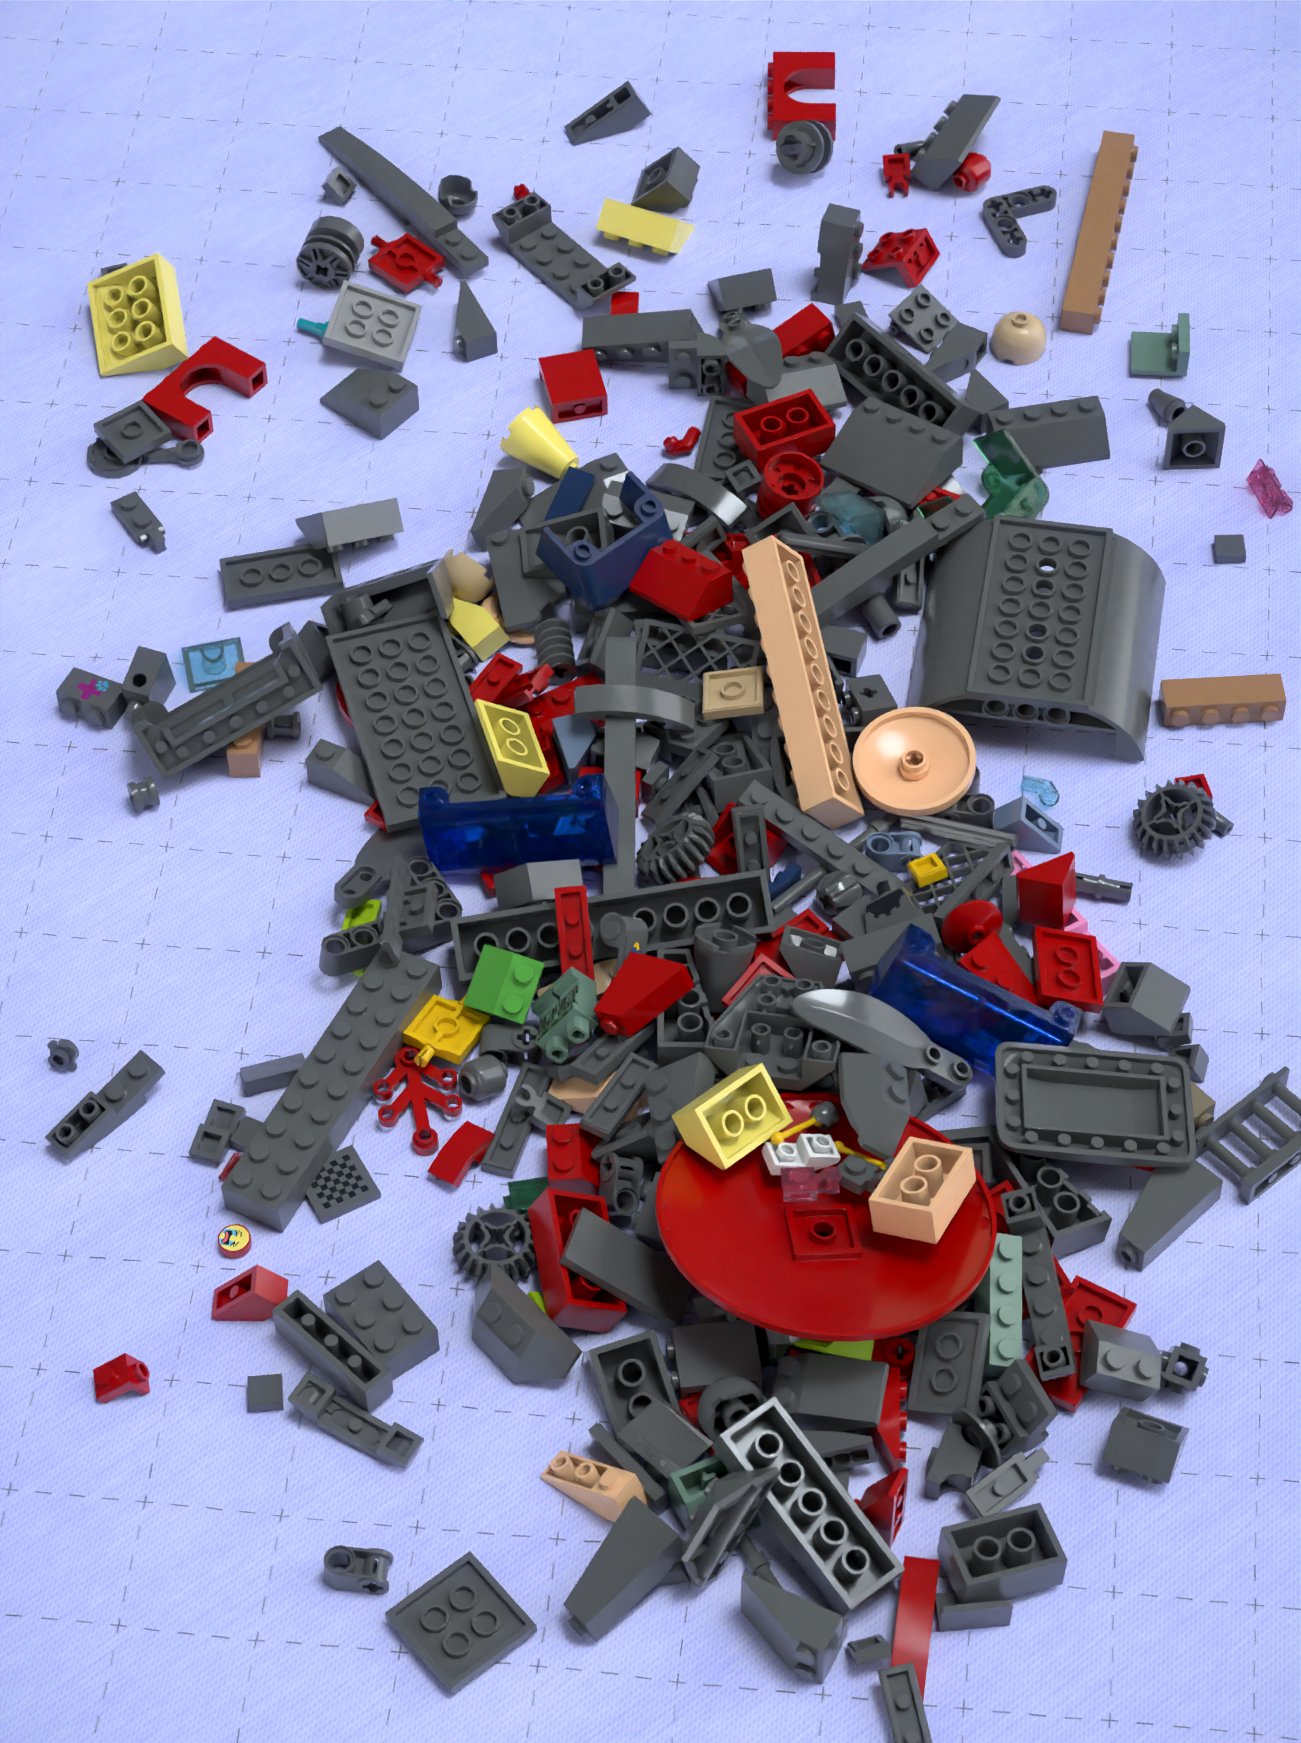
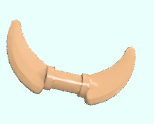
M497 591L490 594L483 601L482 607L489 612L510 638L509 641L518 644H535L534 632L518 629L506 632L503 615L498 610L499 597Z

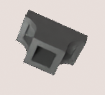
M949 1422L939 1448L932 1447L927 1461V1467L930 1470L926 1478L924 1497L938 1501L947 1492L957 1491L963 1493L975 1484L982 1465L983 1449L972 1446L964 1440L961 1425Z

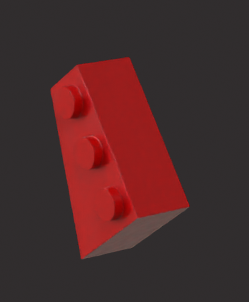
M995 931L958 960L944 983L1011 1042L1021 1043L1035 1031L1049 1009L1047 1005L1038 1004L1036 989Z

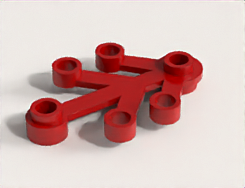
M408 1046L400 1049L395 1055L396 1068L386 1079L377 1080L373 1085L375 1098L379 1101H387L392 1098L393 1089L405 1077L408 1079V1086L391 1105L382 1106L378 1110V1120L383 1127L390 1128L395 1126L398 1122V1117L412 1102L417 1128L412 1136L413 1149L420 1156H431L439 1148V1139L437 1132L430 1128L425 1100L442 1109L444 1114L449 1117L459 1116L462 1113L463 1107L459 1096H445L421 1082L420 1074L436 1081L442 1090L450 1091L455 1089L458 1084L457 1073L449 1068L440 1070L430 1063H427L425 1067H421V1064L418 1066L414 1060L408 1061V1059H414L421 1051V1049ZM444 1078H452L449 1082L443 1081ZM381 1088H387V1089H388V1090L385 1091V1092H380V1091H378V1090L381 1089ZM450 1104H456V1105H458V1106L455 1107V1108H449V1107H448V1105H450ZM387 1114L393 1115L391 1118H384V1117H383L384 1115H387Z

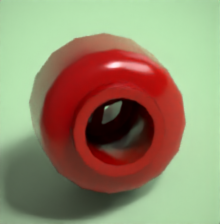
M975 152L968 153L962 164L952 173L955 186L966 192H975L989 181L991 177V164L987 157Z

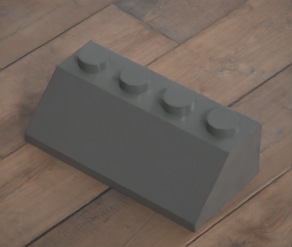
M963 94L957 101L952 99L943 111L946 116L942 115L933 126L936 132L932 131L923 142V145L926 146L925 149L922 147L914 156L913 161L915 165L910 171L911 174L935 192L962 164L1002 99L998 96Z
M1098 395L987 412L986 439L1000 476L1031 471L1039 466L1047 469L1110 459L1106 418Z

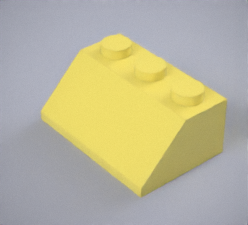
M605 198L596 229L604 231L603 237L618 242L620 237L629 239L628 245L643 249L644 244L653 246L652 252L668 257L669 252L679 253L693 232L695 225Z
M476 699L474 705L505 792L513 797L532 800L549 777L550 772L528 713Z
M763 1063L738 1069L672 1115L686 1145L721 1170L727 1169L769 1139L774 1132H779L793 1122Z

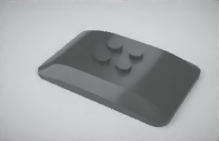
M1004 1042L996 1048L994 1071L997 1138L1000 1145L1006 1150L1052 1159L1126 1166L1182 1167L1191 1164L1195 1159L1196 1140L1190 1070L1182 1059L1174 1056L1019 1042Z

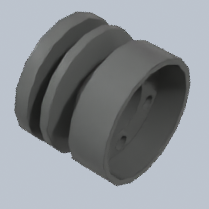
M324 216L315 220L296 258L297 269L301 276L310 284L322 289H341L343 281H349L363 251L364 238L361 232L351 222L341 217Z

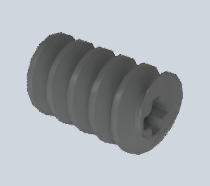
M560 618L544 620L537 625L533 635L538 665L541 666L547 663L554 671L548 679V683L553 685L566 684L577 675L569 623Z

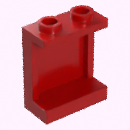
M593 349L538 358L539 377L544 382L548 395L553 424L608 415L607 392Z

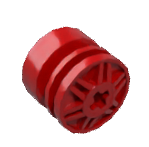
M793 451L778 453L771 457L765 465L757 494L756 507L759 515L765 520L794 502L808 523L809 516L816 511L818 498L823 487L824 474L820 465L813 458Z

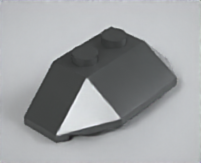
M861 1052L841 1053L838 1056L840 1100L851 1126L859 1135L857 1138L859 1145L862 1149L883 1160L893 1157L911 1115L907 1069L899 1062L891 1061L880 1054Z
M496 1263L490 1264L475 1289L472 1340L514 1383L566 1378L583 1351Z
M778 1468L732 1472L721 1479L714 1478L707 1485L703 1492L706 1498L702 1504L698 1505L691 1512L687 1519L690 1525L683 1535L681 1559L696 1588L701 1589L718 1578L781 1474Z

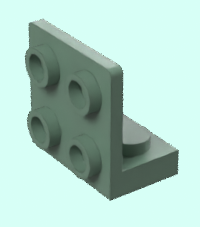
M1178 313L1177 324H1172L1171 333L1131 332L1132 374L1187 377L1190 357V313Z

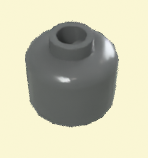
M483 1055L463 1064L458 1076L459 1087L467 1097L475 1101H483L504 1091L508 1070L505 1064L495 1056Z

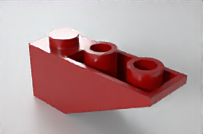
M889 1367L879 1426L866 1428L891 1473L899 1469V1463H906L907 1443L900 1441V1432H906L907 1411H900V1402H906L907 1381H900V1367Z

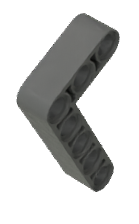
M413 856L408 859L406 865L412 876L410 886L434 881L438 889L433 933L423 937L403 940L402 951L407 953L452 940L450 919L462 917V905L433 862L424 856ZM383 918L324 937L321 943L319 959L320 970L328 976L335 977L368 967L381 948L380 934L383 933L384 929Z

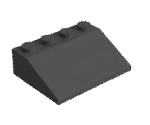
M870 396L852 411L819 462V465L825 471L880 496L893 498L901 505L912 509L963 464L962 436Z

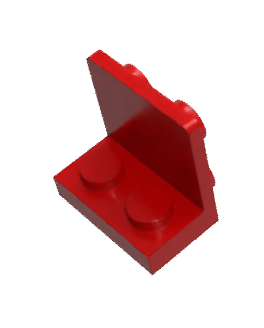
M911 228L898 233L888 232L879 238L878 244L867 254V258L862 264V270L870 271L897 267L907 287L914 288L919 285L940 256V252L927 228L916 230Z

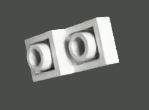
M800 1134L796 1143L783 1142L779 1145H774L772 1142H765L761 1151L771 1175L811 1172L837 1164L840 1160V1155L831 1135Z

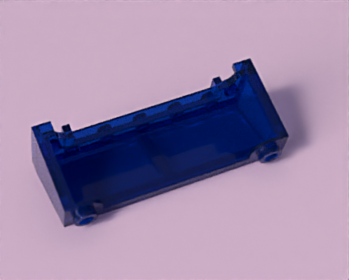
M604 773L586 774L579 777L572 786V794L450 803L447 791L441 787L419 788L418 818L430 865L431 862L435 865L442 877L499 873L526 863L579 859L580 866L618 864L619 807Z
M912 923L905 928L878 961L867 995L886 1003L902 1013L918 1026L931 1042L963 1058L968 1064L995 1077L994 1055L996 1048L1004 1042H1019L1068 1047L1076 1035L1083 1010L1070 1003L1058 1001L1050 1007L1048 1012L934 954L936 944L931 934Z

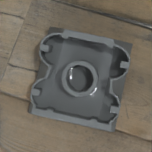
M658 1396L616 1434L621 1439L623 1448L629 1454L640 1455L645 1460L644 1470L655 1482H662L666 1479L669 1481L670 1473L688 1467L714 1443L661 1396Z

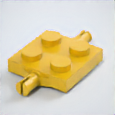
M467 992L460 1001L448 1000L434 994L403 1032L404 1043L421 1049L414 1058V1062L418 1066L421 1064V1067H425L433 1056H438L460 1065L481 1038L482 1028L490 1024V1016L463 1005Z

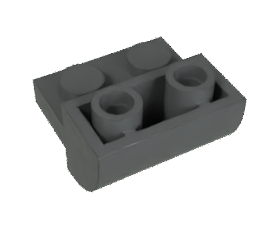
M696 332V340L669 341V389H697V397L725 396V348L722 342L710 334Z
M677 693L676 695L694 703L693 733L663 729V722L649 720L643 724V731L652 734L656 739L660 740V756L672 762L679 755L688 757L698 745L708 748L730 727L729 719L704 720L702 700Z
M1015 1359L997 1381H987L980 1390L977 1416L981 1420H989L997 1431L995 1440L999 1447L1001 1459L1009 1458L1020 1451L1026 1453L1038 1446L1049 1436L1046 1428L1055 1419L1058 1412L1026 1359Z

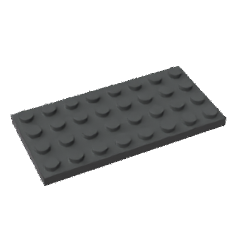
M439 611L325 636L328 653L388 833L507 804V795L445 620L441 618Z

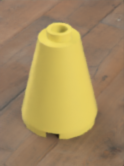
M534 405V410L530 407L523 410L507 428L511 432L507 439L502 437L500 448L503 452L559 480L564 478L569 466L576 469L580 468L578 456L543 410L537 405Z

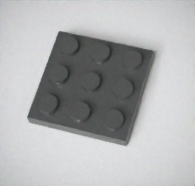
M471 1551L385 1612V1618L451 1696L537 1632V1625Z

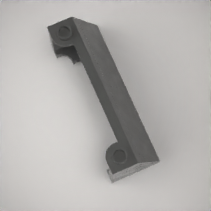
M290 621L276 628L270 634L269 646L273 653L170 712H168L163 704L156 701L147 702L132 711V730L163 780L323 690V686L306 648Z

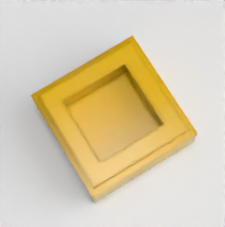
M931 853L907 863L908 872L919 888L948 877L947 868L936 853Z

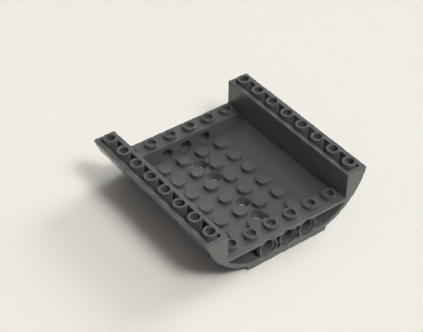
M995 515L994 519L979 522L947 542L945 546H942L938 552L933 554L906 707H926L947 713L1115 733V758L1144 761L1166 586L1161 569L1146 551L1129 539L1113 533V528ZM1050 566L1054 570L1045 571L1042 570L1041 567ZM1047 588L1051 591L1048 593L1039 592L1037 589ZM1041 632L1044 634V636L1034 637L1031 635V633ZM1030 654L1039 655L1041 658L1033 660L1028 658L1027 656Z

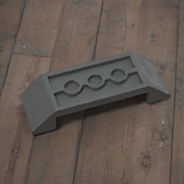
M535 191L492 214V220L509 253L576 310L592 306L636 281V276L620 262L609 268L605 267L552 222L551 205Z

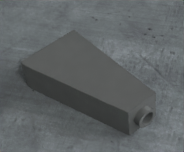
M1195 1159L1187 1166L1156 1167L1119 1233L1116 1252L1119 1253L1126 1263L1133 1264L1143 1271L1220 1199L1223 1180Z
M635 1495L625 1506L563 1604L571 1616L567 1620L570 1626L580 1636L587 1633L595 1642L604 1636L682 1561L683 1540L680 1535Z

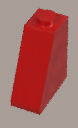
M631 951L593 1011L605 1032L611 1035L620 1034L631 1037L693 988L694 983L685 964Z

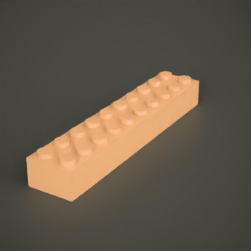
M771 535L742 550L744 559L742 567L749 580L750 588L748 593L755 606L756 613L754 614V619L761 632L762 639H760V645L766 654L768 662L766 671L772 680L774 688L772 697L778 706L780 714L778 723L784 732L786 740L784 749L790 758L792 766L790 775L797 788L798 807L804 814L835 830L865 815L853 772V765L803 557Z

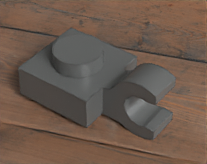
M851 1153L832 1171V1182L858 1195H861L865 1190L873 1194L886 1172H879L878 1166Z

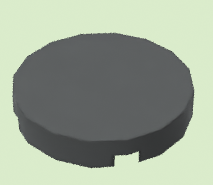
M97 437L96 442L93 445L90 444L87 449V460L91 470L98 476L122 478L131 475L140 468L144 460V454L124 464L103 440Z

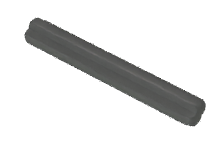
M930 815L917 817L900 816V827L908 830L994 848L1001 842L1009 844L1011 852H1014L1018 845V836L1009 832Z

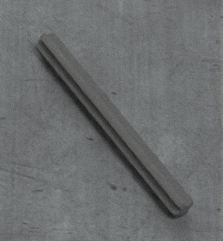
M782 532L781 536L778 537V540L796 552L849 560L854 559L873 546L791 532ZM930 555L925 556L924 571H927L932 564Z

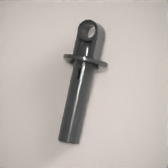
M817 510L808 518V525L816 537L866 544L863 537L859 534L845 535L832 514L827 510ZM822 526H828L824 530H818ZM818 555L815 560V567L819 573L830 575L851 560ZM881 592L876 593L858 605L880 639L893 636L901 628V622Z

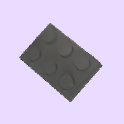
M951 1311L937 1321L919 1328L907 1405L908 1411L911 1413L952 1417V1412L962 1407L977 1416L991 1316L986 1313Z

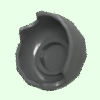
M448 175L441 179L438 187V202L448 212L454 215H464L475 209L478 201V190H473L471 179L461 175Z

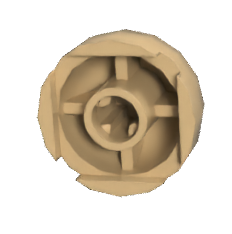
M1015 311L1005 314L994 326L991 337L992 352L1003 362L1007 359L1013 361V365L1017 366L1032 364L1042 357V352L1046 349L1047 336L1045 327L1035 315L1029 312Z
M449 549L443 558L448 569L453 598L472 604L481 601L495 586L494 577L492 576L488 580L484 576L487 570L482 565L462 552L455 556L453 555L454 549Z

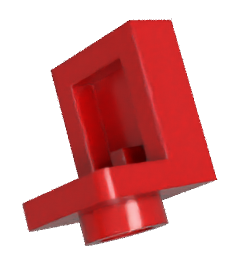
M123 1353L93 1369L96 1399L103 1403H107L130 1390H134L143 1396L150 1393L148 1380L150 1373L146 1364L127 1353Z

